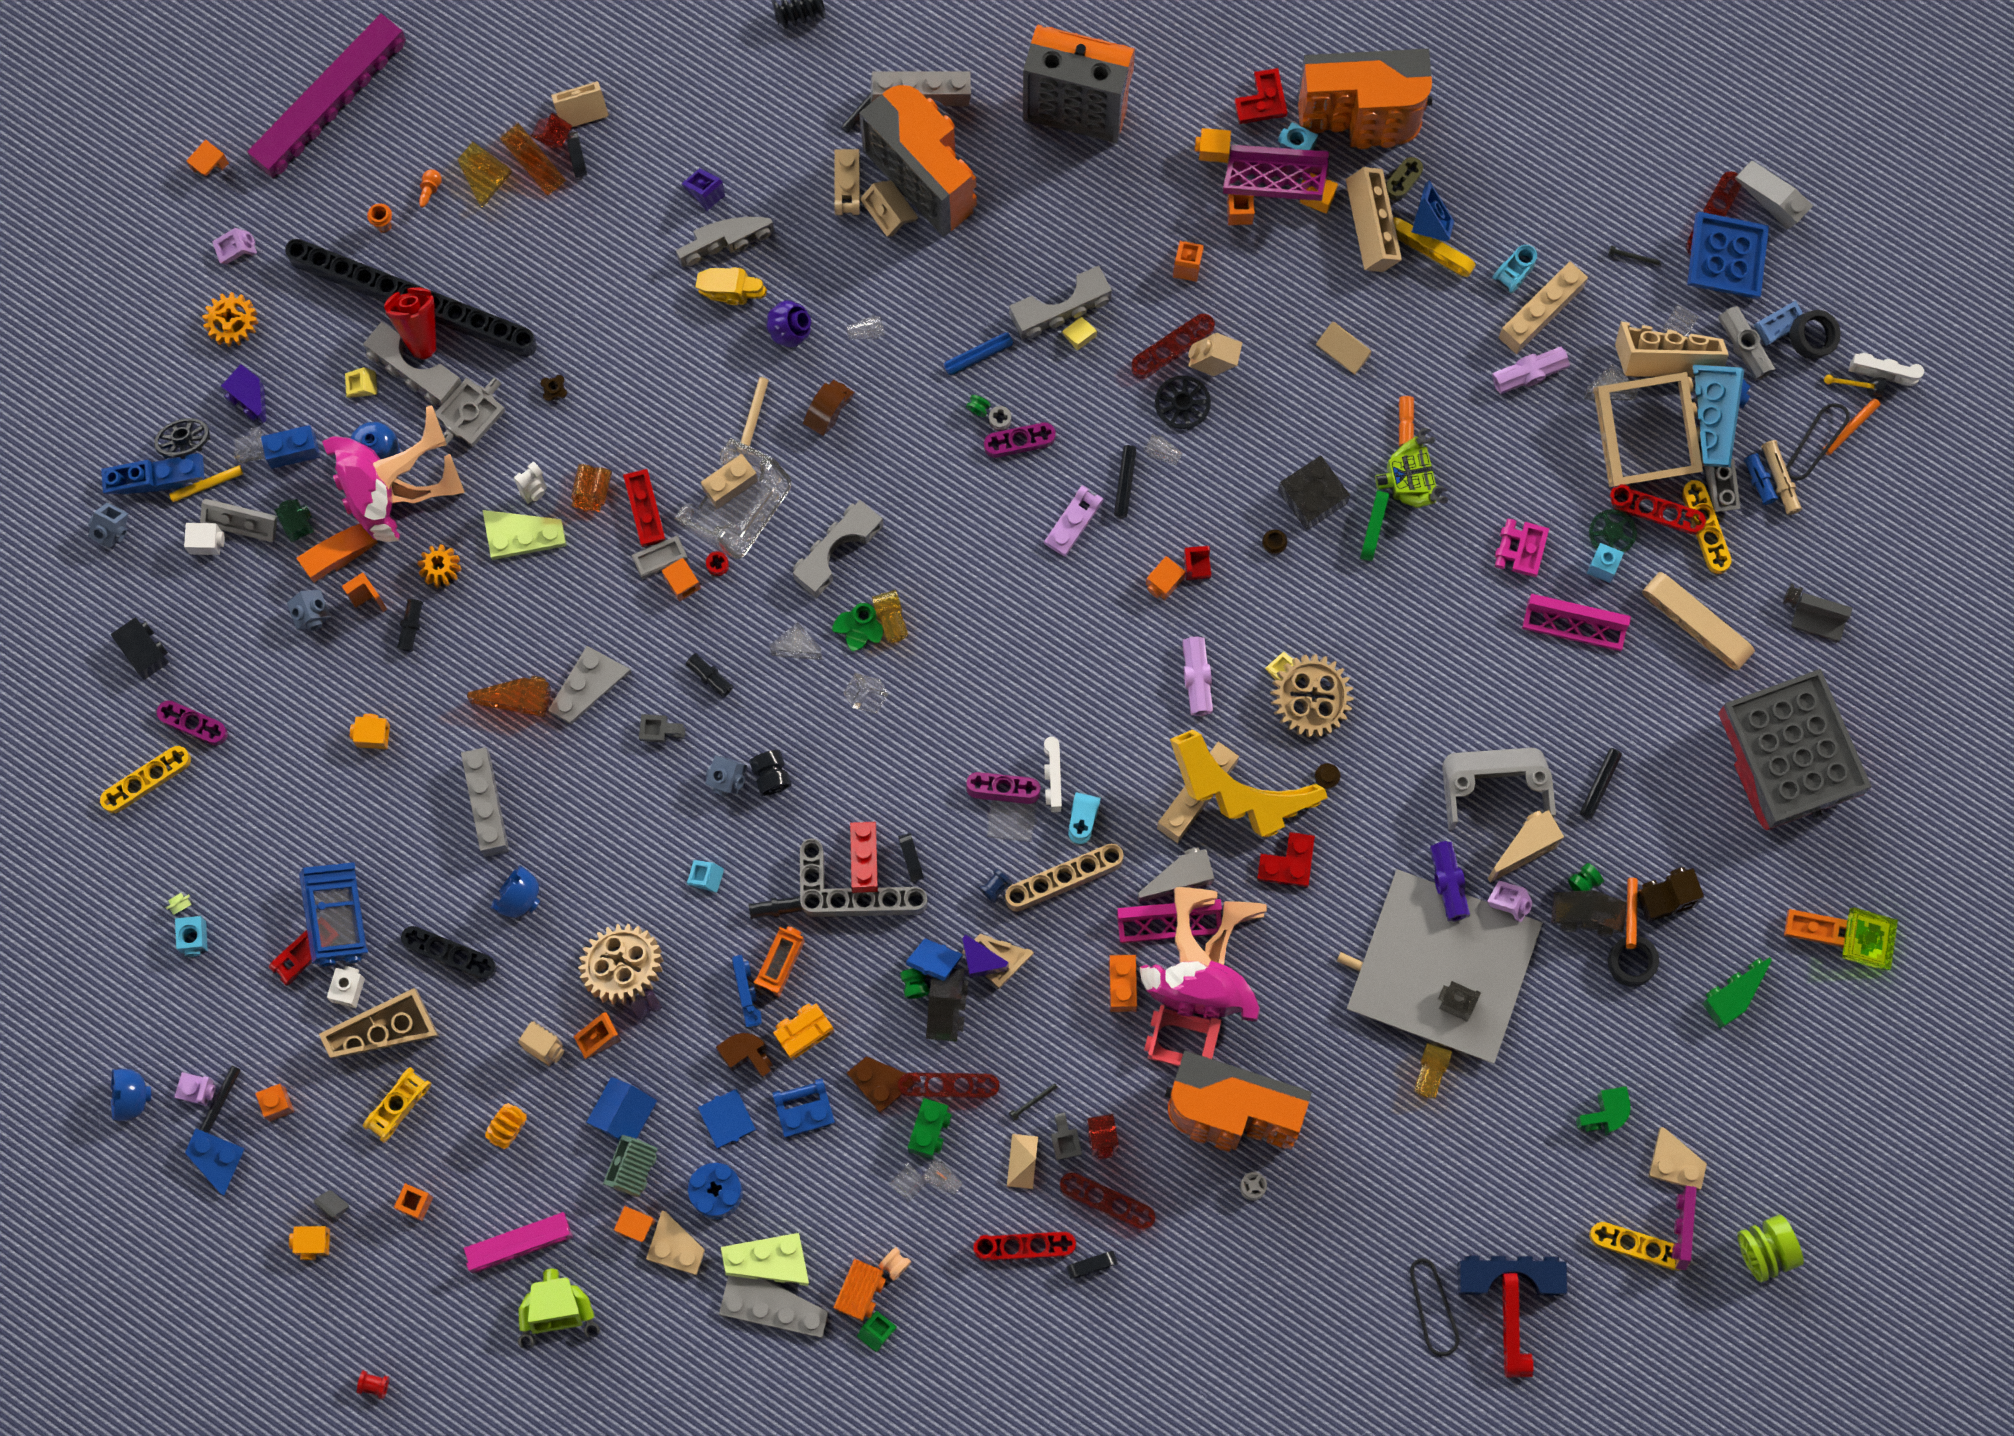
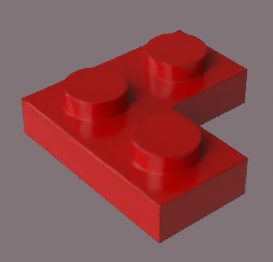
M1274 68L1254 72L1257 95L1235 98L1234 101L1239 125L1287 117L1288 112L1279 69Z
M1289 832L1286 857L1260 854L1257 881L1308 887L1315 836Z

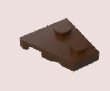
M867 1056L847 1072L849 1078L880 1114L919 1082L916 1077Z

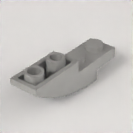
M740 217L703 226L693 231L695 241L676 250L678 261L682 267L686 265L691 266L698 263L702 257L708 254L713 255L720 252L724 246H727L730 253L743 251L749 247L750 243L756 240L762 241L767 239L774 232L773 222L771 218Z
M1734 459L1731 460V467L1704 466L1714 511L1741 509Z

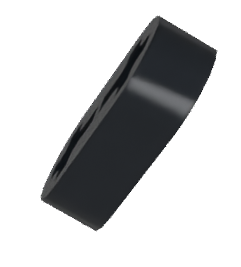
M578 132L567 133L565 135L575 178L587 176Z
M911 833L898 836L911 882L924 879Z
M1110 1251L1067 1266L1070 1279H1076L1115 1266L1118 1262L1115 1252Z

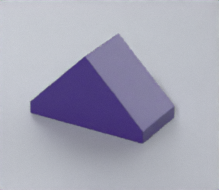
M701 168L682 183L683 187L706 211L725 196L722 180Z
M964 935L962 940L970 978L1007 971L1009 962L968 935Z

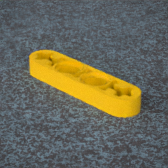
M1393 217L1399 241L1461 276H1470L1476 266L1471 258L1438 239L1412 233L1413 225L1400 218Z
M1691 480L1683 488V501L1686 507L1708 512L1709 520L1706 521V527L1700 534H1696L1709 571L1714 574H1723L1731 565L1728 547L1705 485L1701 481ZM1691 487L1695 491H1700L1697 496L1699 504L1695 507L1692 506L1696 503L1695 496L1693 494L1689 495ZM1695 516L1694 519L1691 520L1693 528H1695L1696 525L1702 524ZM1706 533L1715 534L1718 540L1717 543L1714 545L1707 544L1704 540V535ZM1719 547L1721 549H1719L1717 552L1718 558L1720 560L1724 559L1725 561L1722 567H1720L1719 564L1713 563L1716 559V554L1714 550L1718 549Z
M171 747L106 789L100 797L101 806L109 813L122 811L185 770L191 763L190 754L184 747ZM176 753H178L179 755L184 754V756H182L183 762L180 764H178V762L176 761L173 762L175 760L174 755ZM164 760L170 764L169 766L172 770H168V767L163 763ZM155 766L163 768V774L158 779L150 777V771ZM134 780L140 781L141 789L137 793H130L128 791L129 783ZM121 788L123 789V792L129 797L126 800L123 796H120L122 795V793L119 791ZM110 796L117 798L116 806L108 804Z
M1606 1222L1595 1224L1589 1231L1590 1241L1598 1247L1671 1270H1681L1675 1269V1259L1666 1257V1262L1662 1261L1665 1255V1247L1669 1248L1667 1253L1672 1255L1674 1243ZM1604 1228L1605 1233L1611 1236L1615 1234L1614 1231H1617L1618 1235L1615 1238V1246L1611 1245L1613 1240L1609 1238L1599 1241V1236L1595 1234V1231ZM1624 1235H1629L1634 1239V1247L1630 1250L1624 1249L1620 1244V1239ZM1649 1243L1658 1245L1660 1249L1658 1257L1651 1258L1646 1254V1246Z

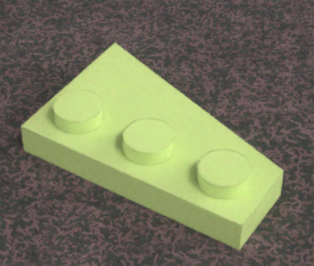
M483 510L492 560L566 546L561 519Z
M799 1233L721 1247L725 1275L750 1279L762 1278L775 1280V1282H792L809 1286Z

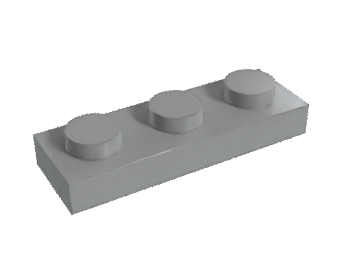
M204 499L201 503L200 523H216L220 530L273 542L276 538V515L209 499Z

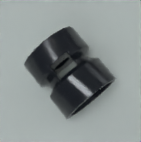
M780 750L767 751L749 760L753 774L759 776L756 783L761 796L779 793L792 785L788 772L782 769L785 763Z

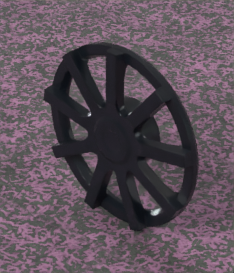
M1185 375L1175 376L1166 380L1159 387L1155 396L1156 413L1171 428L1189 430L1199 425L1206 419L1211 407L1210 394L1205 385L1196 378ZM1183 380L1182 391L1178 392L1172 382ZM1187 380L1198 385L1191 393L1186 392ZM1168 385L1174 397L1162 395L1161 392ZM1202 389L1206 399L1194 400L1193 396ZM1159 399L1172 402V405L1160 409ZM1206 404V409L1202 414L1193 405ZM1175 409L1176 412L1171 421L1164 416V413ZM1188 411L1194 413L1199 419L1190 423ZM1180 413H1183L1186 424L1175 423Z
M186 418L176 420L163 427L157 433L154 447L165 459L169 457L185 459V456L202 450L207 440H210V431L206 423L198 419ZM187 422L186 427L177 428L176 426L177 424ZM194 423L200 424L197 429L190 432ZM172 427L173 431L170 435L163 434L167 429ZM203 430L205 431L204 435L195 436ZM159 439L170 441L164 444H158ZM192 441H200V442H199L198 444H195V443H193ZM186 446L191 447L190 449L185 450ZM171 447L168 451L162 450V449Z

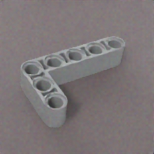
M807 839L800 847V902L803 912L810 917L918 915L927 908V895L919 887L878 888V892L852 893V888L825 889L824 851L822 844L816 839ZM811 847L817 848L819 854L814 858H809L805 855L807 849ZM814 872L819 875V879L815 883H808L805 880L809 873ZM917 895L922 897L923 902L919 906H912L909 903V899ZM864 896L870 898L871 904L868 907L858 906L857 901L859 898ZM887 896H893L897 899V903L892 907H887L883 904V900ZM836 897L845 899V904L841 908H835L831 905ZM817 898L820 903L816 908L811 909L806 906L807 900Z

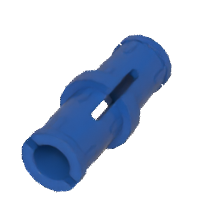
M1756 453L1746 457L1743 461L1752 477L1751 483L1753 486H1756L1763 505L1774 503L1778 500V496H1776L1770 482L1771 476L1765 471L1759 454Z

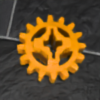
M233 292L230 293L229 298H226L222 293L220 294L221 300L217 301L213 298L211 300L214 305L212 307H205L209 314L202 316L203 320L207 322L203 326L206 331H209V337L211 339L216 338V342L219 345L225 341L226 345L231 347L232 342L235 341L240 346V339L244 338L246 341H249L250 339L247 334L249 332L255 334L256 332L252 325L258 324L257 318L254 317L257 315V311L255 308H252L253 304L250 300L245 301L242 294L236 299ZM237 307L242 308L246 312V314H243V312H239ZM215 325L221 327L224 332L222 333L217 330Z

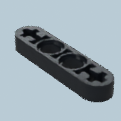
M416 926L407 927L402 932L401 942L412 952L482 980L490 979L496 973V963L486 954ZM416 932L417 937L426 942L424 951L421 950L423 948L421 943L413 942L410 945V941L407 939L408 935L413 936ZM442 942L444 944L443 952L439 955H433L430 952L432 943ZM458 951H465L468 955V959L464 964L459 965L454 962V955ZM475 955L477 957L474 960L477 963L484 964L485 961H488L491 969L489 971L485 970L481 974L480 968L472 965L471 970L468 968L471 966L473 956Z

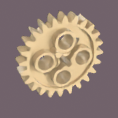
M1317 654L1312 655L1310 661L1307 655H1303L1301 662L1297 658L1292 659L1293 666L1288 663L1284 664L1286 672H1277L1281 680L1272 682L1278 689L1270 692V694L1277 696V700L1272 701L1271 705L1279 706V709L1274 714L1282 713L1283 717L1280 723L1288 721L1287 730L1297 727V735H1301L1306 730L1307 737H1311L1313 731H1315L1317 737H1320L1323 734V729L1329 734L1332 732L1331 725L1335 728L1340 727L1338 719L1342 721L1347 719L1343 711H1351L1352 709L1346 705V702L1354 700L1353 697L1347 696V692L1351 691L1353 687L1345 686V683L1350 678H1342L1340 676L1344 671L1343 668L1337 671L1334 669L1336 661L1328 665L1326 656L1319 662ZM1298 675L1302 676L1306 684L1303 689L1299 688L1295 683ZM1322 678H1326L1330 682V689L1328 691L1320 686ZM1312 691L1313 695H1332L1334 699L1317 698L1312 700L1311 697L1291 696L1290 692L1306 694ZM1295 701H1300L1303 704L1304 710L1302 714L1294 710ZM1320 703L1327 705L1329 710L1327 716L1320 714L1318 709Z
M617 924L616 930L613 932L609 927H606V935L597 932L599 939L597 941L589 939L592 947L583 948L587 956L579 958L583 964L578 967L582 974L580 978L585 983L584 986L587 991H591L594 998L599 996L603 1003L609 998L612 1005H615L617 999H620L624 1005L627 997H630L635 1002V994L639 993L644 997L645 992L643 989H653L650 983L651 980L659 981L656 972L663 971L659 964L664 962L660 954L662 951L659 945H657L656 939L651 937L647 930L642 933L640 926L632 930L630 924H627L625 929L622 930L620 925ZM615 947H620L618 950L611 952ZM642 955L641 958L634 960L636 956ZM607 968H608V970H607L605 973H601V974H600V972H601L603 969H607ZM631 977L628 981L622 982L624 978Z

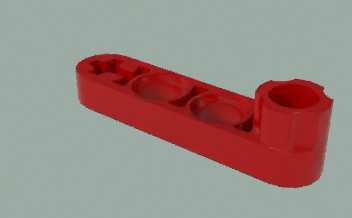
M1620 484L1611 490V504L1617 511L1693 535L1700 534L1706 527V518L1698 510L1632 490L1625 484ZM1622 493L1626 494L1627 500L1625 502H1618L1616 496L1621 497ZM1635 496L1638 498L1635 502V509L1632 510L1630 509L1632 507L1631 503L1634 501ZM1642 501L1652 502L1654 507L1650 513H1642L1639 510V505ZM1668 508H1673L1678 513L1677 518L1673 521H1667L1663 517V512ZM1682 512L1686 513V519L1693 520L1694 516L1699 517V522L1702 524L1691 528L1690 522L1683 520V525H1679Z
M1069 1232L997 1236L982 1235L974 1242L973 1250L975 1256L981 1261L1066 1257L1074 1252L1076 1240ZM1048 1237H1053V1243H1059L1062 1237H1066L1068 1242H1072V1246H1068L1067 1251H1062V1248L1059 1246L1053 1247L1054 1253H1049L1050 1243ZM1036 1238L1042 1239L1045 1242V1250L1041 1253H1035L1031 1250L1030 1243ZM996 1240H1001V1242H1000V1251H1001V1254H1002L1001 1256H996V1254H997V1244H996ZM1008 1240H1015L1019 1244V1250L1016 1254L1010 1255L1005 1252L1004 1245ZM982 1242H988V1246H993V1250L985 1255L982 1251H978V1247H982Z
M1503 1273L1505 1378L1533 1377L1532 1353H1520L1517 1273Z

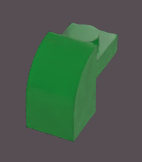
M1627 1086L1601 1090L1597 1094L1601 1112L1580 1115L1576 1119L1578 1129L1585 1128L1586 1132L1601 1130V1125H1604L1606 1135L1617 1131L1627 1121L1630 1114L1631 1105Z

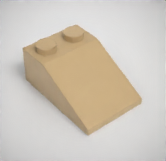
M1539 810L1527 817V821L1523 823L1524 826L1488 877L1490 883L1559 846L1564 836L1549 810L1541 813Z

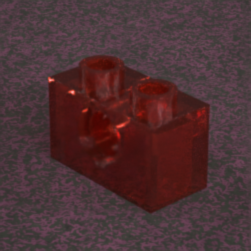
M1109 1114L1087 1118L1086 1127L1091 1155H1098V1159L1113 1157V1153L1118 1152L1119 1147L1114 1115Z

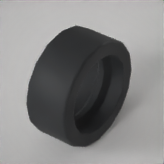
M1813 310L1801 314L1794 320L1790 328L1791 344L1795 351L1804 358L1816 359L1829 355L1837 348L1840 342L1841 331L1839 324L1834 316L1827 311ZM1816 320L1825 329L1826 342L1822 348L1814 349L1806 341L1804 329L1808 321Z
M1638 935L1636 947L1646 952L1649 962L1647 970L1643 974L1630 976L1624 973L1619 966V954L1623 949L1627 948L1626 937L1620 939L1614 945L1608 956V969L1612 977L1620 984L1629 987L1647 983L1657 972L1659 966V953L1654 944Z

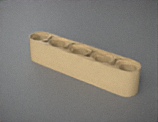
M1658 572L1642 590L1643 595L1648 601L1731 669L1738 671L1755 652L1753 646L1666 574Z
M1107 844L1015 883L1006 891V905L1012 911H1022L1114 872L1122 865L1123 851L1116 844ZM1109 852L1117 854L1119 859L1114 863H1109L1105 860L1104 856ZM1090 862L1095 866V870L1091 873H1085L1082 871L1081 865ZM1062 872L1070 874L1072 879L1068 883H1061L1057 876ZM1042 882L1048 886V889L1044 893H1038L1033 887L1035 884ZM1018 892L1024 896V900L1020 903H1014L1010 900V896Z

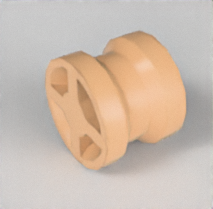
M895 1247L881 1261L878 1267L881 1270H886L890 1274V1278L895 1281L907 1269L911 1261L908 1258H903L900 1255V1250Z

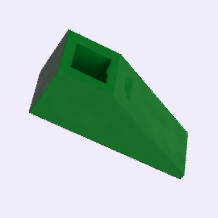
M1770 957L1765 961H1762L1761 958L1755 960L1747 966L1750 971L1744 975H1741L1740 972L1734 974L1726 980L1729 985L1723 989L1717 986L1705 994L1708 999L1702 1005L1719 1029L1725 1027L1747 1010L1772 961Z

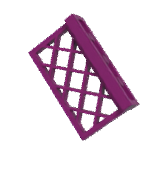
M1231 145L1223 194L1322 201L1326 177H1328L1329 152ZM1310 173L1316 174L1317 176L1311 177ZM1251 174L1256 176V178L1250 181L1246 178ZM1278 176L1281 180L1273 182L1270 179ZM1301 177L1305 180L1301 184L1295 182V180ZM1236 181H1240L1242 183V185L1240 186L1230 184ZM1260 183H1265L1267 186L1262 188L1257 187L1256 185ZM1287 184L1292 187L1291 189L1281 188ZM1313 186L1318 190V192L1307 191L1305 189Z

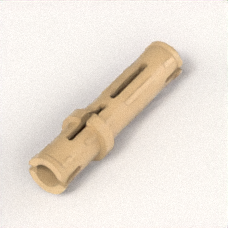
M1772 440L1764 443L1761 448L1764 451L1776 483V493L1781 496L1786 514H1796L1802 510V507L1795 492L1796 485L1794 482H1791L1777 441Z

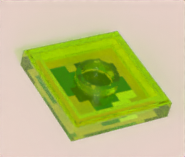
M1855 907L1849 908L1842 958L1885 971L1891 970L1898 920Z

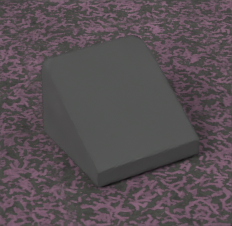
M331 1190L323 1193L313 1201L317 1207L335 1221H338L349 1208V1205Z

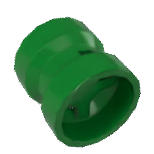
M1586 863L1581 867V871L1578 874H1573L1567 881L1574 892L1584 899L1590 894L1593 887L1598 888L1604 882V879L1593 865Z
M914 968L900 972L901 980L905 983L906 987L904 989L905 999H916L930 994L929 985L925 983L927 975Z

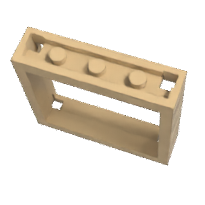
M1687 372L1593 388L1609 487L1703 472L1702 467L1705 465L1698 443L1701 441L1700 428L1696 427L1694 418L1697 417V407L1695 402L1691 400L1690 392H1693V382L1691 377H1688ZM1678 382L1691 466L1623 477L1609 393Z

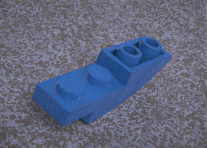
M199 453L187 455L185 459L177 457L156 462L143 460L101 469L104 494H133L186 487L185 483L205 480L203 456Z

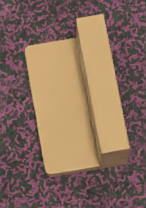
M598 81L551 95L563 130L608 117V111Z
M891 180L873 183L860 198L887 237L893 236L904 223L914 222L918 218Z

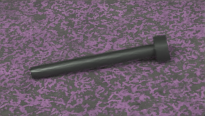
M1612 245L1608 253L1611 256L1617 254L1660 265L1661 262L1657 259L1618 250L1616 246Z
M1054 1083L1018 1110L1010 1111L1009 1114L1014 1121L1019 1119L1018 1115L1058 1088L1057 1085Z

